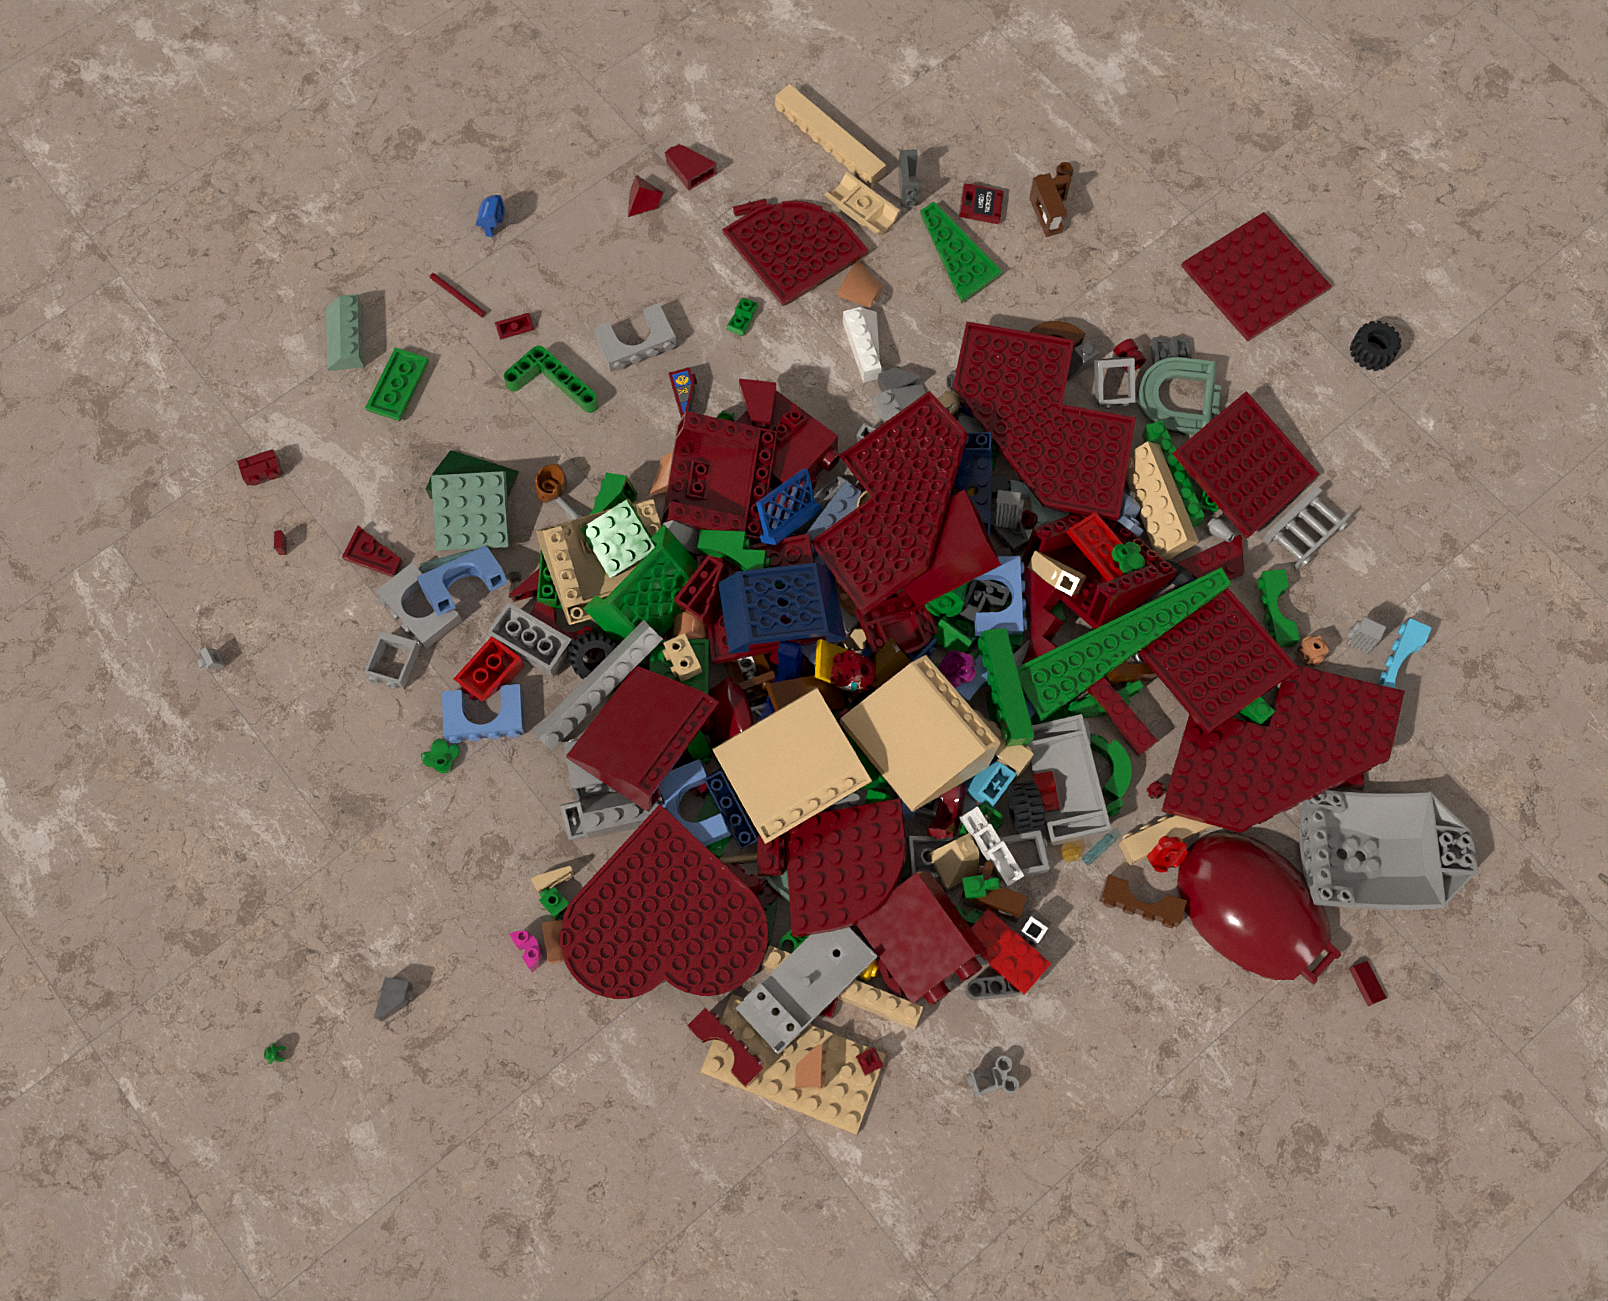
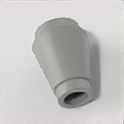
M1214 517L1207 525L1209 534L1228 543L1236 535L1221 518Z

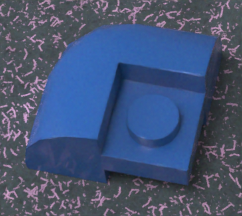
M490 195L482 200L479 206L476 226H481L487 237H493L494 228L497 227L498 222L503 223L505 206L501 195Z

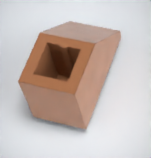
M822 1044L815 1046L796 1064L795 1089L820 1090L821 1084H825V1071H821V1063H826V1050H822Z

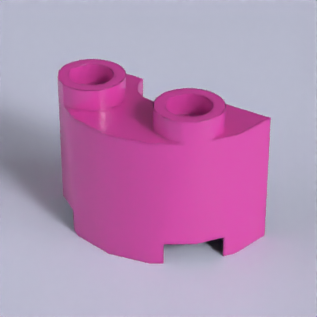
M524 930L510 933L509 935L519 950H525L522 958L533 973L539 967V963L542 960L543 951L541 945L532 934Z

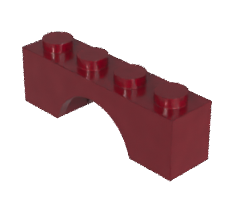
M538 601L530 612V615L572 640L573 638L578 639L577 634L583 635L585 630L592 632L593 629L586 626L576 632L562 630L556 624L557 614L555 609ZM601 648L589 649L585 653L584 658L588 659L590 657L595 659Z
M704 1008L687 1025L688 1028L702 1043L718 1040L731 1048L734 1054L731 1074L747 1088L764 1071L762 1067L764 1063L756 1054L752 1057L747 1052L749 1047L741 1039L737 1041L732 1036L734 1031L727 1024L723 1027L718 1021L720 1017L714 1010L708 1011Z

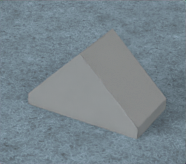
M580 800L560 804L568 840L587 837Z

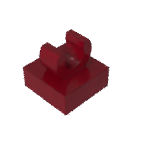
M875 1047L856 1056L865 1076L884 1067Z

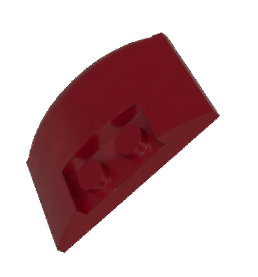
M909 595L901 599L897 596L884 600L864 615L859 609L855 610L873 654H877L892 637L907 654L912 653L926 645L932 635H936L938 632L925 604L917 608Z
M728 676L709 690V696L719 702L717 721L709 730L713 748L754 725L747 697L740 685H735L732 682L734 679L732 676ZM710 749L711 752H712V754H713V756H714L715 759L718 761V759H717L716 755L714 754L713 750Z

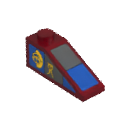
M690 367L669 372L670 383L681 418L686 411L691 412L695 395L694 384H697L695 373L691 374Z

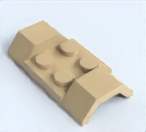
M848 172L832 192L825 193V197L838 205L840 210L877 235H883L895 223L900 213L898 208Z

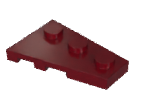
M359 525L342 555L345 561L391 577L397 574L402 564L401 558L380 544Z

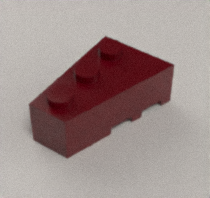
M708 554L674 598V602L682 610L709 628L720 599L718 583L728 577L729 571L724 564Z

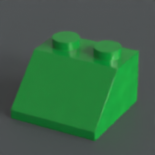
M960 613L952 617L945 616L936 627L938 632L936 635H932L931 638H936V644L945 647L949 651L956 650L968 654L980 637L975 636V623L959 617Z

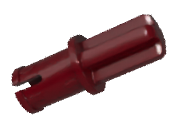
M766 198L734 206L733 213L736 217L748 214L761 206L767 205Z

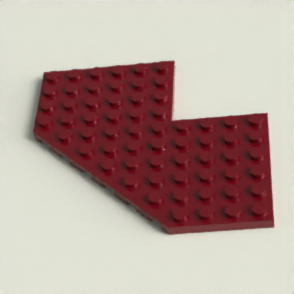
M966 321L953 382L954 391L985 432L992 433V441L1042 507L1088 516L1096 512L1101 518L1118 521L1136 417L1063 405L1074 340Z
M931 391L925 393L839 455L871 498L810 541L863 615L929 568L968 437L966 430Z
M1297 665L1299 669L1281 682L1274 707L1275 712L1272 715L1269 727L1230 718L1207 735L1189 714L1162 806V812L1242 833L1256 824H1261L1273 818L1274 815L1282 811H1288L1298 806L1299 803L1322 794L1325 790L1335 788L1356 775L1359 776L1368 772L1373 767L1384 764L1390 759L1405 691Z

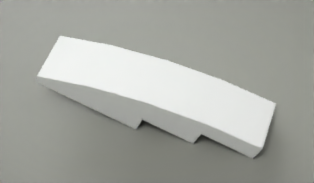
M974 807L959 817L987 861L994 863L993 869L1007 887L1024 876L1004 841L999 839L992 825L987 823L978 807Z

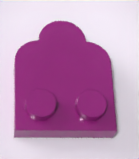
M951 650L937 666V669L956 688L974 679L976 676V670L974 669L976 661L969 654Z

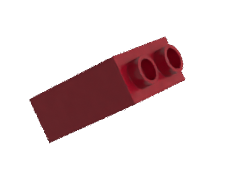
M778 391L776 392L771 427L779 422L782 415L793 407L802 412L808 420L780 446L777 443L775 444L769 488L774 490L802 469H808L812 490H814L818 482L815 477L821 470L824 469L830 472L840 460L838 435ZM746 411L736 421L737 423L751 425ZM803 477L801 478L799 486L801 487L803 484ZM792 485L789 487V490H788V493H787V494H789V495L791 494V491H792V487H793ZM797 490L795 498L799 496L801 490Z
M965 490L949 497L928 570L896 592L900 599L909 595L917 608L1001 565L981 516Z
M930 871L916 872L897 887L877 911L861 919L856 924L912 1004L926 999L929 1005L933 1006L951 992L945 983L955 975H958L961 981L964 982L983 968L977 959L986 953L987 950Z

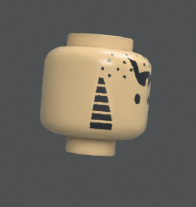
M945 391L938 398L952 416L962 408V400L955 391Z

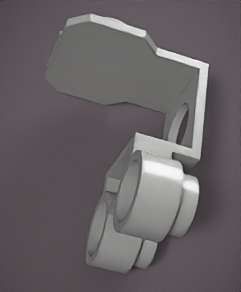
M1000 1056L995 1062V1067L977 1074H974L971 1068L968 1070L969 1074L966 1075L969 1087H972L974 1097L980 1099V1095L1000 1088L1007 1094H1014L1019 1089V1081L1007 1074L1012 1068V1060L1008 1056ZM1000 1062H1006L1007 1068L1002 1069L999 1065ZM980 1077H986L989 1080L988 1088H979L977 1080ZM1012 1082L1014 1085L1013 1089H1008L1006 1083Z

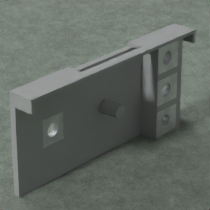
M849 927L810 935L762 983H759L736 1009L779 1055L878 956ZM835 949L840 950L841 954L839 957L833 956ZM765 993V999L759 1000V994ZM774 1008H779L780 1014L778 1016L773 1015L772 1011ZM789 1023L794 1024L795 1027L791 1032L787 1030Z

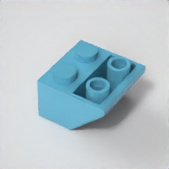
M992 760L988 768L965 781V793L982 805L986 802L995 808L1008 790V786L1014 782L1017 774L1002 763Z

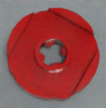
M1163 836L1152 851L1148 853L1147 859L1155 871L1160 873L1168 872L1167 868L1171 866L1176 868L1185 860L1188 854L1186 850L1187 845L1179 837L1169 838L1168 836Z

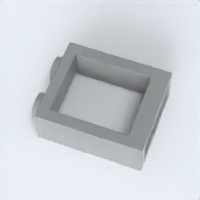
M1135 358L1094 359L1095 403L1101 405V408L1112 407V404L1130 406V403H1134ZM1128 366V397L1104 399L1103 368Z
M381 631L364 674L367 676L368 681L374 684L381 682L392 689H404L421 647L418 646L417 641ZM387 646L409 652L399 679L376 673Z
M1040 830L999 838L1005 844L1035 839L1041 865L1020 869L1024 875L1022 878L1048 873L1052 863L1050 855H1046L1045 848L1047 847L1045 836L1041 835Z

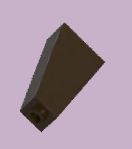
M893 637L871 659V662L875 664L876 674L873 683L867 685L866 689L868 690L859 695L847 691L849 695L847 699L853 707L857 706L913 662L911 657Z

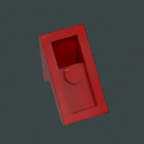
M1053 772L1033 774L1034 782L1041 795L1044 813L1060 810Z

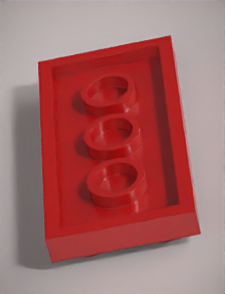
M1096 512L1067 530L1066 533L1107 582L1126 575L1121 571L1119 562H1116L1112 557L1113 548L1117 544L1123 543Z
M987 909L971 927L974 934L987 950L980 957L1023 995L1029 991L1052 964L990 909Z

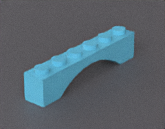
M1411 618L1405 624L1402 623L1397 632L1400 634L1399 638L1395 639L1391 647L1394 650L1392 656L1389 655L1385 662V666H1387L1386 671H1383L1379 677L1378 682L1381 683L1380 685L1395 688V679L1401 663L1406 657L1419 651L1426 644L1432 627Z

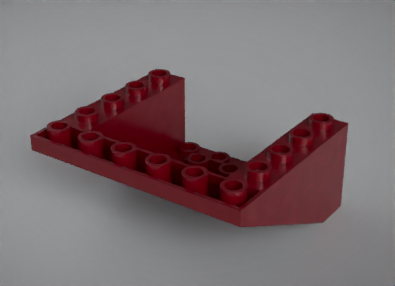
M686 411L677 424L661 527L663 523L674 520L699 532L700 530L745 532L748 539L760 541L763 528L756 502L768 494L777 431Z
M1075 513L1033 528L1021 562H1024V565L1028 567L1036 550L1086 575L1079 593L1071 596L1063 592L1064 594L1060 599L1093 629H1097L1129 613L1173 579L1177 573V570L1170 563L1166 562L1129 529L1115 520L1102 518L1123 544L1134 542L1141 547L1139 554L1143 556L1146 566L1108 582L1066 533L1069 528L1088 517V515Z
M636 666L568 752L566 758L647 812H650L661 797V783L699 731L701 730L706 735L717 721L719 702L703 691Z

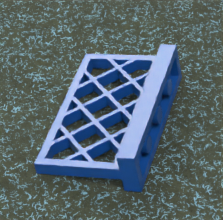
M802 469L756 502L764 532L760 535L761 543L778 544L822 511L821 503L815 502L808 469ZM803 477V484L801 487L799 486L801 478ZM792 485V486H793V487H792V491H791V494L789 495V494H787V493H788L789 487ZM799 489L801 490L799 498L796 499L797 490ZM807 493L808 501L804 503V497ZM778 494H781V497H780V500H779V504H778V503H776V499H777ZM786 497L789 498L787 508L784 507ZM768 502V503H769V506H768L767 513H766V512H765V508H764V504H766V503ZM796 502V508L792 511L793 504ZM774 506L777 507L775 517L772 516ZM782 510H784V518L780 520ZM770 519H773L772 527L769 528Z

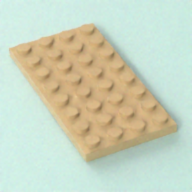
M731 994L720 1023L723 1027L727 1024L734 1031L732 1036L737 1041L741 1039L749 1047L747 1052L752 1057L756 1054L762 1060L764 1071L745 1088L731 1074L734 1063L733 1051L724 1042L713 1040L700 1072L857 1135L880 1069L865 1076L856 1056L871 1048L809 1024L778 1055L736 1009L744 998ZM775 1010L772 1011L774 1016H778L780 1014V1012H777ZM789 1023L787 1030L790 1032L794 1030V1024ZM822 1044V1050H826V1063H821V1071H825V1084H821L820 1090L795 1089L796 1064L815 1046ZM877 1051L883 1063L886 1054Z

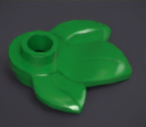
M1127 542L1126 544H1117L1113 548L1112 557L1116 562H1119L1123 573L1128 574L1133 572V569L1139 570L1146 566L1143 556L1139 554L1141 547L1138 544Z
M436 739L431 745V751L421 754V760L425 766L433 767L436 772L444 774L451 770L453 761L459 756L460 749L458 744L448 747V744L443 739Z

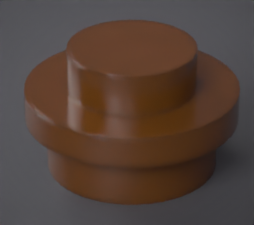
M1062 162L1057 166L1056 174L1057 176L1069 174L1071 177L1073 175V167L1068 162Z

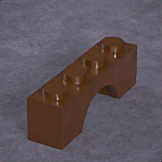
M1110 874L1105 878L1099 901L1103 902V905L1106 907H1118L1123 909V912L1126 914H1138L1144 920L1162 922V925L1167 928H1177L1181 924L1187 902L1167 894L1157 903H1143L1132 895L1127 880Z

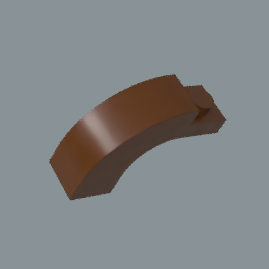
M1062 321L1044 322L1029 331L1031 333L1074 340L1073 349L1083 343L1086 334L1078 327Z

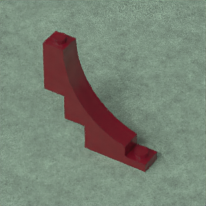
M1024 565V573H1021V580L1025 581L1024 594L1030 608L1031 636L1021 665L1058 648L1051 640L1064 623L1051 613L1064 593L1031 571L1026 565Z

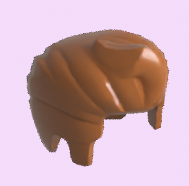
M550 464L543 466L536 474L535 489L539 500L547 503L551 500H556V498L564 493L567 479L560 465Z

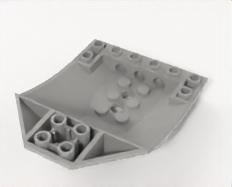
M1325 790L1322 794L1302 802L1299 828L1302 872L1314 905L1376 910L1444 908L1478 872L1473 833L1430 791L1428 793L1380 794ZM1336 851H1341L1344 855V859H1340L1337 856ZM1356 851L1364 854V861H1359L1356 858Z

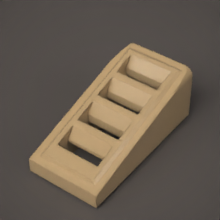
M571 866L533 876L530 879L538 893L541 894L546 888L552 889L572 877L575 873Z

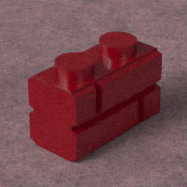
M274 449L237 461L241 476L247 486H255L263 480H273L283 474L278 455Z

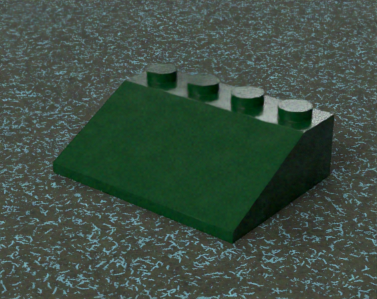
M450 450L432 475L504 471L506 472L508 499L519 471ZM430 478L425 490L429 498L433 499Z

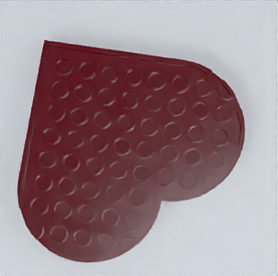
M661 804L656 807L577 893L566 909L562 929L560 930V947H562L564 962L572 976L590 992L613 999H629L641 996L655 989L664 980L685 993L699 996H715L732 991L744 984L760 966L765 956L769 935L766 913L756 894Z

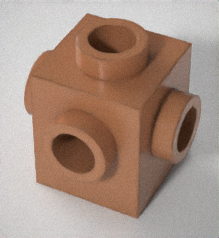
M1321 635L1316 637L1308 636L1302 640V644L1297 651L1305 666L1313 663L1316 665L1323 662L1329 653V647Z

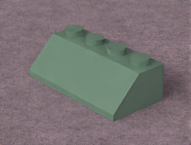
M357 294L339 296L326 307L327 370L363 368V306Z

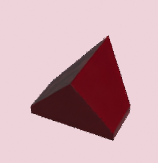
M636 175L629 194L628 217L657 209L664 193Z

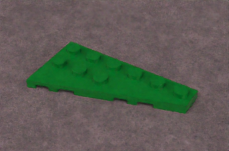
M934 201L920 210L921 218L961 303L1001 276L1002 270Z

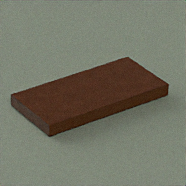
M815 675L769 683L766 686L775 712L816 687L831 712L844 710L847 707L840 688L815 678Z

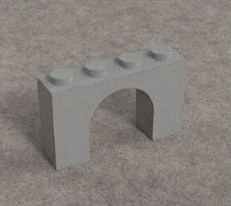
M659 303L643 309L644 319L649 327L650 335L641 344L632 346L620 342L610 322L593 328L595 339L611 372L621 370L630 364H636L645 358L654 357L663 351L672 350L677 346L675 334Z
M411 563L376 590L380 596L377 599L384 607L388 606L391 609L389 613L395 620H401V627L407 634L411 632L414 635L412 639L418 642V646L423 645L427 650L463 621L454 609L440 616L434 611L429 616L423 618H415L406 613L405 608L408 599L421 588L417 577L422 575V573Z

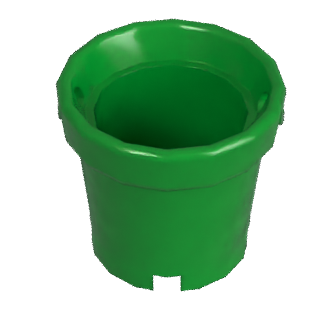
M972 580L926 603V608L930 613L939 617L940 613L946 614V617L957 615L962 611L966 590Z

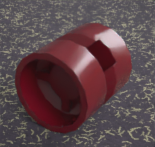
M1131 338L1122 341L1113 350L1116 358H1135V371L1146 362V358L1138 350V346ZM1123 366L1125 372L1128 373V366Z

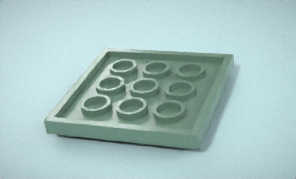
M506 472L431 476L436 551L479 549L485 545L487 548L510 547Z

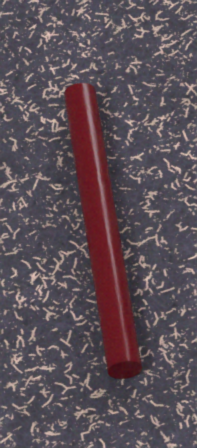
M432 273L430 275L431 280L480 317L485 316L486 312L437 274Z

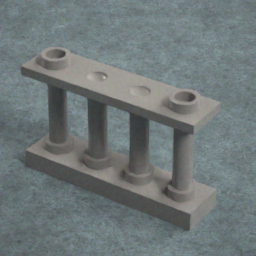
M1318 486L1276 523L1263 538V541L1267 544H1270L1273 540L1275 542L1278 541L1298 559L1294 566L1296 570L1301 565L1305 567L1311 561V555L1338 530L1342 532L1349 524L1347 522L1351 516L1349 513L1341 519L1320 501L1319 495L1323 490ZM1310 505L1312 507L1315 506L1336 525L1329 531L1308 513L1307 508ZM1297 517L1305 519L1323 537L1318 542H1315L1295 524V519ZM1290 529L1311 549L1303 554L1283 536L1284 533L1282 531Z

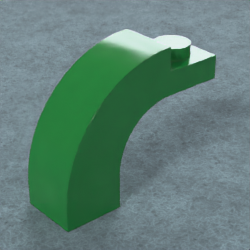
M1093 734L1090 738V748L1104 757L1111 769L1110 779L1102 789V793L1113 801L1121 799L1131 781L1132 767L1130 758L1123 746L1115 739L1109 745L1104 737Z

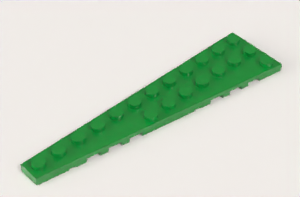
M1219 568L1017 667L1022 690L1040 722L1229 588L1231 582L1223 569Z

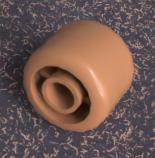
M681 612L675 616L673 638L685 633L687 639H708L707 626L687 612Z

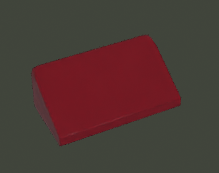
M529 313L495 322L500 340L534 330Z
M1368 960L1349 968L1368 1007L1387 999Z

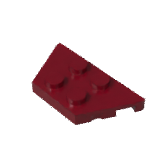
M1236 536L1229 543L1225 541L1177 564L1188 570L1195 580L1219 568L1223 569L1229 581L1234 580L1244 574L1242 536Z

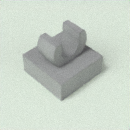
M205 647L200 651L203 657L197 661L200 668L205 666L206 670L211 668L220 670L225 666L218 650Z

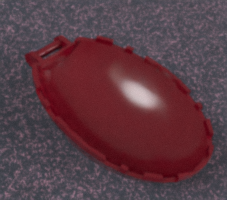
M1226 832L1202 837L1187 849V857L1178 866V879L1176 880L1178 894L1181 899L1187 901L1184 911L1189 915L1193 922L1192 925L1202 938L1230 962L1233 961L1241 966L1243 970L1258 974L1262 978L1275 981L1294 980L1301 974L1310 983L1316 984L1318 977L1332 961L1339 959L1341 953L1330 943V924L1324 906L1314 905L1304 876L1283 855L1257 839L1238 833ZM1325 950L1328 954L1310 971L1307 967Z

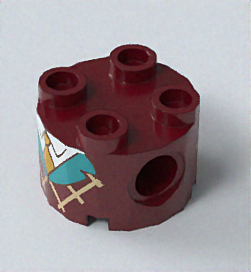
M853 650L844 651L833 657L830 676L832 684L852 694L859 695L868 690L866 687L868 684L871 685L876 674L875 664L871 662L870 658Z

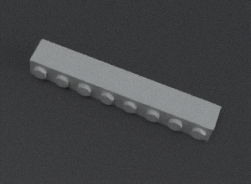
M643 620L534 730L538 739L549 749L553 750L661 642L662 637Z

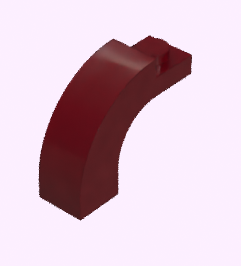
M965 781L940 796L938 812L934 821L927 827V836H934L936 839L953 838L961 821L959 817L962 816Z

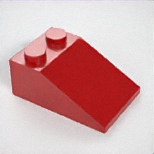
M491 636L453 680L484 702L499 691L500 686L512 681L524 667L521 657Z

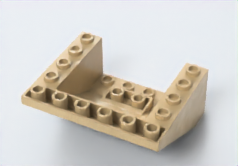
M643 499L632 502L650 535L653 536L661 528L654 500ZM611 509L535 530L569 625L591 619L592 617L583 608L596 595L605 600L643 560L641 559L614 577L609 578L580 528Z
M926 655L907 665L845 714L839 722L912 812L988 768L1001 743Z
M817 687L712 749L765 844L872 781Z

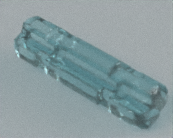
M1107 833L1102 840L1098 841L1089 850V853L1087 852L1082 857V861L1087 866L1092 864L1108 846L1110 847L1114 843L1115 838L1110 833Z

